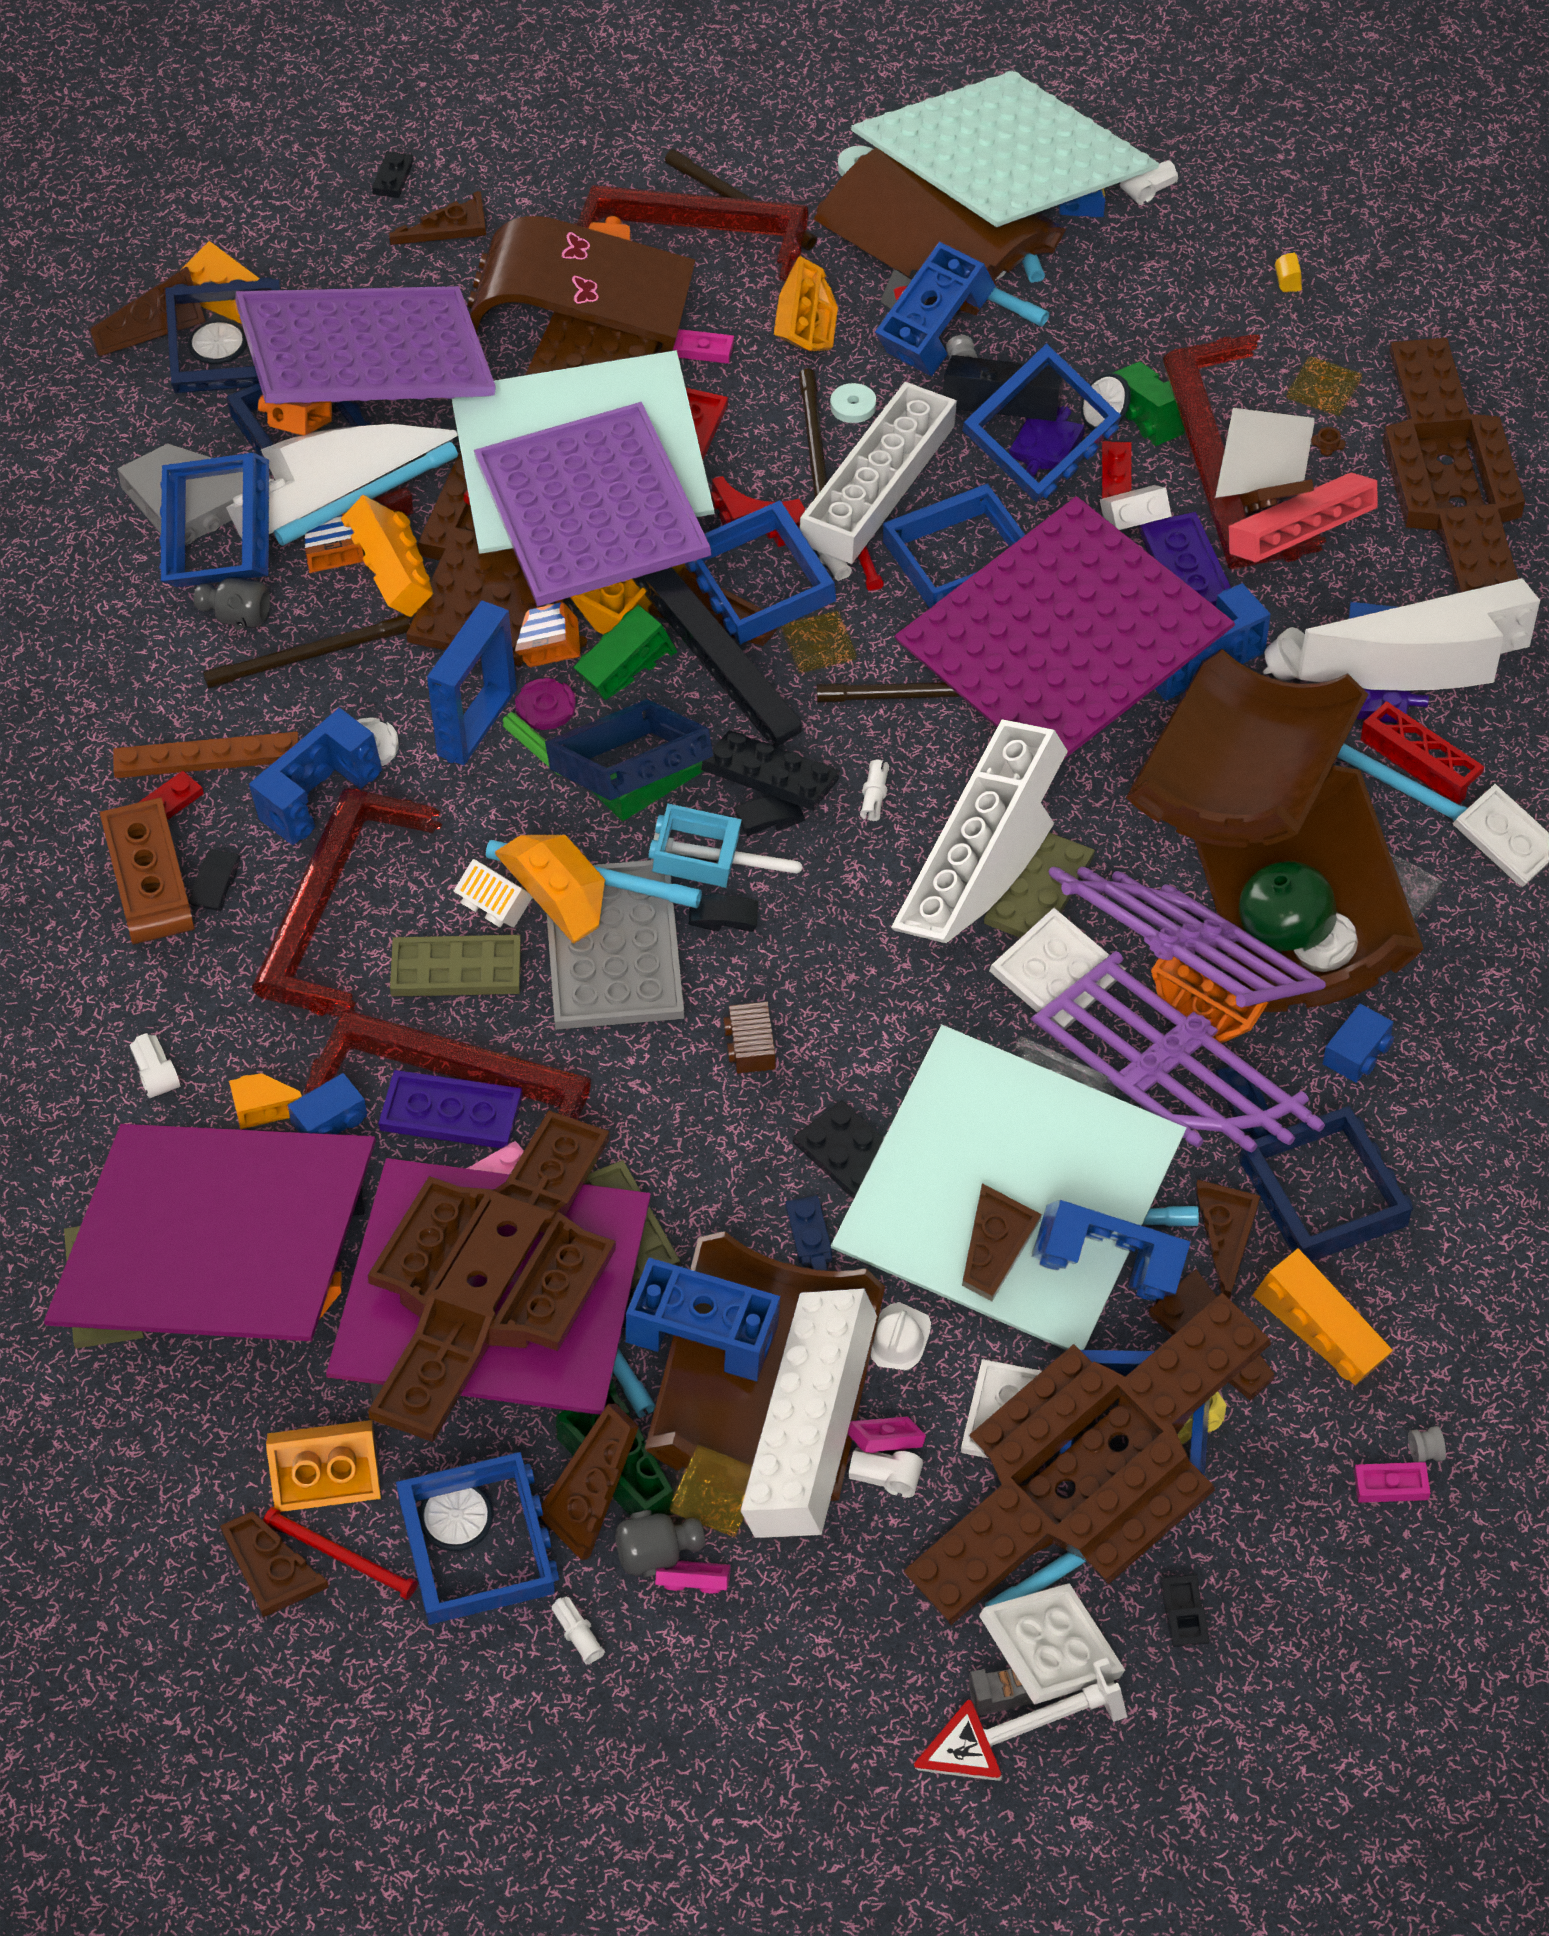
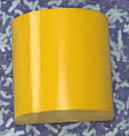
M1289 253L1279 257L1275 262V270L1280 289L1283 292L1301 291V270L1297 254Z

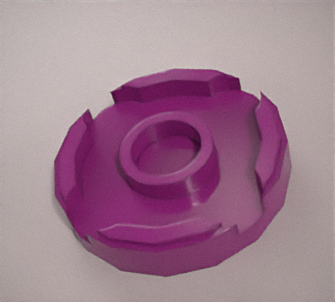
M551 678L536 679L525 684L521 688L519 695L515 698L517 715L530 727L540 730L555 729L566 724L573 717L576 709L575 695L569 685L564 682L562 685L557 683L556 679Z

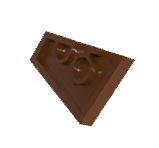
M1310 479L1261 488L1225 500L1227 512L1237 510L1238 515L1277 505V500L1314 491L1313 481Z
M982 1183L962 1286L993 1301L1039 1224L1042 1214Z
M253 1511L220 1525L224 1539L262 1617H266L329 1588L328 1581L320 1573L317 1574L307 1565L306 1560L298 1553L295 1554L282 1542L281 1537Z

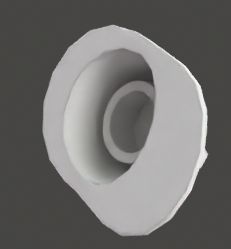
M1294 627L1282 632L1265 649L1264 655L1267 667L1263 670V673H1272L1276 679L1283 682L1295 678L1299 679L1298 670L1305 634Z
M900 1302L890 1304L884 1308L878 1318L870 1355L872 1360L879 1367L909 1370L918 1364L930 1334L931 1321L929 1316Z

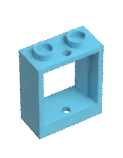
M667 804L665 815L659 814L656 823L655 833L659 834L658 841L652 840L648 858L654 859L652 872L726 888L739 839L742 819ZM671 829L723 840L718 864L667 853L666 848Z

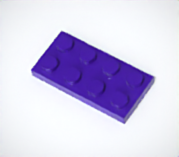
M1187 513L1140 525L1139 533L1148 553L1216 607L1217 595L1231 587L1197 513Z
M394 1070L378 1123L379 1131L503 1148L511 1142L523 1097L522 1088Z

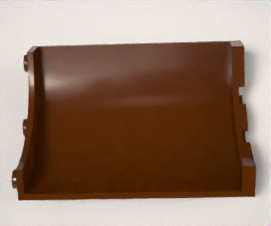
M877 147L866 155L860 156L857 162L842 176L826 199L819 203L817 213L813 219L895 270H900L907 276L910 275L912 270L919 271L937 244L941 242L984 263L996 286L997 283L994 280L1003 271L1009 273L1014 267L1024 261V255L1028 253L1033 255L1040 253L1053 254L1066 231V228L1039 212L995 227ZM966 300L959 308L973 315H977L980 310L967 303Z
M1220 649L1200 663L1127 794L1126 799L1154 821L1159 823L1160 819L1168 824L1177 827V833L1205 843L1245 848L1248 847L1249 843L1263 842L1265 846L1287 840L1299 833L1368 693L1348 673L1330 681L1313 684H1296L1275 680L1250 670L1232 658L1223 649Z
M1334 765L1330 769L1299 833L1287 840L1265 846L1263 842L1249 843L1248 847L1245 848L1226 847L1194 840L1218 915L1243 930L1239 916V898L1244 885L1258 870L1282 861L1302 862L1320 871L1333 889L1337 905L1336 913L1347 917L1355 927L1358 938L1356 953L1348 963L1336 970L1328 972L1312 971L1301 964L1294 950L1282 951L1283 956L1322 979L1326 986L1322 990L1268 1001L1269 1003L1263 1012L1288 1011L1289 1005L1305 1003L1306 1008L1349 998L1379 984L1378 978L1390 970L1397 973L1424 949L1363 776L1358 769ZM1237 941L1234 942L1294 981H1299ZM1232 957V960L1242 965L1249 971L1253 972L1257 976L1261 977L1268 983L1272 984L1273 986H1278L1275 983L1268 980L1267 978H1265L1264 976L1254 971L1253 969L1249 968L1245 964L1241 963L1234 957ZM1239 980V982H1240L1242 985H1244L1245 987H1247L1248 989H1250V990H1252V991H1256L1255 989H1253V988L1250 987L1249 985H1247V984H1245L1244 982H1242L1241 980Z
M724 1231L698 1237L690 1270L781 1296L776 1333L757 1382L724 1372L725 1350L673 1335L645 1450L677 1471L684 1467L697 1473L696 1480L732 1493L745 1495L800 1293L865 1289L875 1310L877 1318L851 1421H856L885 1286L867 1268L850 1271H825L798 1267L792 1263L774 1260L746 1247ZM705 1303L694 1307L695 1311L701 1314H707L713 1310L710 1305ZM848 1434L830 1501L839 1500L852 1442V1438Z

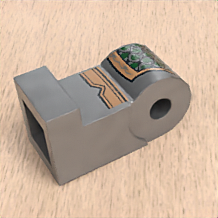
M1012 1668L991 1673H985V1669L970 1671L969 1691L978 1716L1033 1703Z

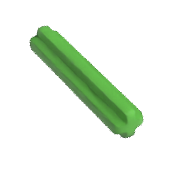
M510 712L507 716H504L502 720L503 727L550 768L545 745L546 740L516 713Z

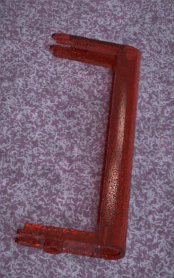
M592 185L578 222H574V225L589 228L593 222L599 223L603 218L615 216L623 221L784 236L777 263L782 264L779 279L786 281L795 261L801 256V244L808 224V206Z
M1256 334L1236 338L1223 337L1215 342L1176 349L1163 357L1166 373L1229 569H1238L1282 559L1286 562H1292L1299 559L1302 555L1322 551V546H1319V544L1326 542V538L1320 537V534L1258 562L1230 554L1229 525L1245 519L1246 516L1239 494L1215 498L1225 450L1199 368L1252 357L1254 355L1253 350L1257 349V341L1261 339L1260 335Z
M344 789L337 800L252 984L253 992L261 999L308 1009L316 1015L323 1016L329 1014L357 1020L358 1015L354 1013L355 1009L353 1008L356 1002L351 1000L353 997L351 993L298 980L294 976L363 824L370 820L434 833L435 829H440L442 824L431 818L432 816H439L440 811L434 807L414 803L407 799L401 800L357 789Z
M345 1010L320 1058H316L313 1061L310 1071L311 1076L306 1084L304 1094L332 1080L351 1049L462 1080L522 1088L523 1097L560 1107L558 1114L578 1120L588 1099L591 1089V1078Z

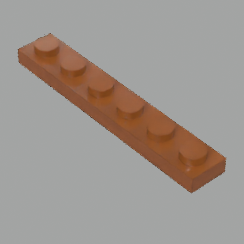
M298 731L113 748V772L115 778L180 773L181 771L191 772L273 764L299 742Z

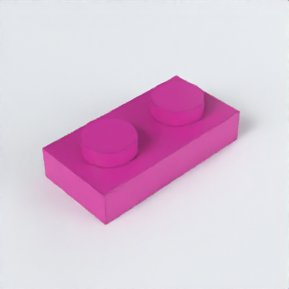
M678 329L673 351L677 350L678 358L729 364L734 346V336Z
M908 1416L850 1421L847 1433L859 1448L867 1453L923 1447L926 1437Z
M1426 1462L1355 1465L1354 1477L1358 1503L1429 1500L1430 1486Z
M678 1561L673 1568L668 1570L664 1568L656 1569L655 1585H664L665 1589L679 1591L689 1587L699 1588L704 1593H719L721 1590H727L731 1565Z

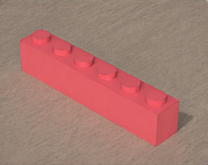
M1350 472L1314 488L1312 492L1300 494L1229 525L1230 554L1258 562L1378 508L1377 480Z

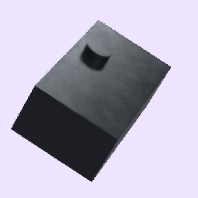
M952 355L944 374L943 396L957 400V410L975 412L1024 363ZM1046 366L997 414L1056 421L1062 402L1064 379L1052 367Z

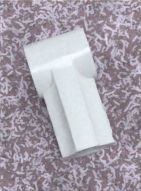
M1168 160L1160 163L1159 168L1120 182V188L1137 204L1143 205L1144 201H1151L1157 191L1177 182L1178 173L1176 172L1175 165Z
M146 1033L136 1037L135 1041L130 1044V1049L140 1070L139 1075L143 1087L148 1091V1098L150 1099L179 1088L180 1082L171 1060L167 1061L156 1035L152 1036Z
M856 1447L851 1458L849 1479L884 1486L885 1490L892 1495L902 1493V1497L910 1498L915 1494L923 1460L916 1454L907 1451H897L893 1455L880 1452L867 1453Z

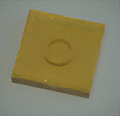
M1309 356L1288 390L1287 398L1340 416L1362 380V374Z
M838 611L789 622L781 626V632L799 673L856 660V651Z
M697 1445L670 1504V1512L687 1519H699L702 1525L735 1537L744 1518L741 1513V1507L753 1466Z

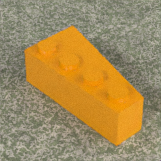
M210 241L183 267H188L194 286L201 285L204 282L223 284L229 283L232 280L249 282L260 279ZM235 300L200 302L201 307L242 324Z

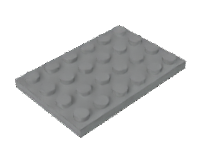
M654 860L593 865L672 884L670 875L652 872ZM604 885L599 928L575 944L570 941L547 914L555 1030L685 1019L674 903L666 899Z

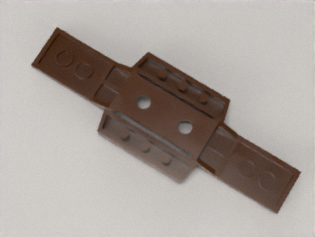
M1447 337L1391 342L1389 351L1407 411V420L1385 426L1383 446L1405 526L1407 528L1435 530L1443 538L1458 593L1517 580L1518 575L1502 523L1522 517L1525 498L1500 416L1469 414ZM1468 438L1470 440V444L1473 450V454L1483 484L1485 495L1488 501V504L1485 505L1483 503V499L1479 489V484L1477 482L1472 461L1470 459V455L1466 445ZM1441 455H1448L1454 462L1450 465H1443L1437 458ZM1459 497L1465 500L1466 505L1455 507L1452 503H1449V500Z

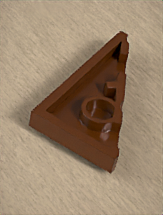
M481 191L472 193L473 199L465 203L459 204L455 201L445 208L435 210L420 217L421 223L408 228L406 225L395 229V231L389 233L390 245L486 235Z
M1197 1180L1195 1191L1220 1291L1230 1299L1261 1196Z

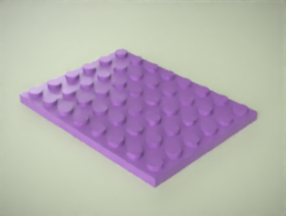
M459 286L236 291L235 302L265 403L282 404L292 402L311 403L386 399L423 400L427 398L452 399L455 397L495 395L496 386Z
M642 402L474 450L478 466L537 607L711 556L710 545Z

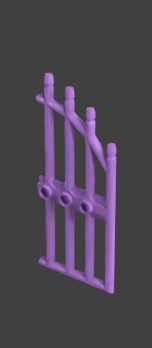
M1053 866L1049 869V875L1062 884L1061 889L1064 895L1077 894L1143 936L1144 942L1150 945V950L1154 952L1156 957L1163 960H1172L1174 956L1235 995L1236 1004L1239 1007L1322 990L1326 986V983L1319 977L1171 885L1165 884L1161 890L1146 887L1119 871L1113 873L1112 879L1114 881H1107L1086 867L1078 869V876L1084 880L1079 881L1058 867ZM1100 893L1106 894L1107 896L1111 897L1118 903L1133 911L1134 913H1136L1143 919L1147 920L1154 926L1158 927L1159 929H1161L1160 932L1151 927L1150 925H1148L1147 923L1143 922L1136 916L1132 915L1125 909L1121 908L1114 902L1110 901ZM1136 898H1140V899L1144 900L1145 902H1147V903L1150 904L1151 906L1155 907V908L1158 909L1159 911L1163 912L1164 914H1166V915L1169 916L1170 918H1172V919H1174L1175 921H1177L1178 923H1180V924L1182 925V927L1178 926L1177 924H1175V923L1172 922L1171 920L1167 919L1166 917H1164V916L1161 915L1160 913L1156 912L1155 910H1153V909L1150 908L1149 906L1145 905V904L1142 903L1141 901L1137 900ZM1183 910H1186V911L1191 912V913L1194 914L1195 916H1197V917H1199L1200 919H1202V920L1204 921V923H1202L1201 921H1199L1198 919L1194 918L1193 916H1191L1190 914L1186 913V912L1183 911ZM1237 941L1299 981H1294L1234 942ZM1217 947L1278 986H1273L1272 984L1268 983L1261 977L1249 971L1248 969L1238 964L1231 958L1219 952L1218 950H1216ZM1195 952H1197L1198 954L1202 955L1203 957H1205V958L1208 959L1209 961L1213 962L1214 964H1216V965L1219 966L1220 968L1224 969L1225 971H1227L1228 973H1230V974L1233 975L1234 977L1238 978L1239 980H1241V981L1244 982L1245 984L1249 985L1250 987H1252V988L1255 989L1256 991H1252V990L1248 989L1247 987H1245V986L1242 985L1241 983L1237 982L1236 980H1234V979L1231 978L1230 976L1226 975L1225 973H1223V972L1220 971L1219 969L1215 968L1214 966H1212L1211 964H1209V963L1206 962L1205 960H1203V959H1201L1200 957H1198L1197 955H1195Z
M1114 951L1031 1017V1021L1148 1112L1186 1127L1183 1138H1186L1189 1144L1197 1148L1202 1145L1204 1140L1196 1131L1191 1129L1222 1132L1235 1143H1239L1244 1150L1252 1153L1257 1148V1144L1251 1137L1245 1136V1133L1240 1129L1262 1126L1272 1135L1277 1136V1139L1281 1142L1291 1145L1295 1140L1294 1135L1288 1129L1282 1128V1125L1276 1121L1277 1119L1292 1113L1318 1132L1322 1131L1325 1126L1318 1116L1312 1115V1112L1303 1106L1309 1101L1308 1096L1303 1091H1299L1291 1097L1213 1038L1218 1033V1030L1211 1025L1208 1019L1202 1015L1199 1016L1195 1012H1192L1188 1017L1184 1016L1118 966L1123 961V957L1117 951ZM1108 973L1176 1026L1163 1035L1096 984V982ZM1086 991L1150 1040L1153 1045L1141 1054L1073 1000ZM1063 1009L1131 1063L1118 1072L1052 1021L1051 1018ZM1201 1046H1204L1279 1104L1265 1111L1261 1110L1198 1062L1191 1054ZM1181 1064L1246 1115L1232 1118L1223 1117L1168 1073ZM1158 1082L1202 1117L1172 1114L1145 1092Z

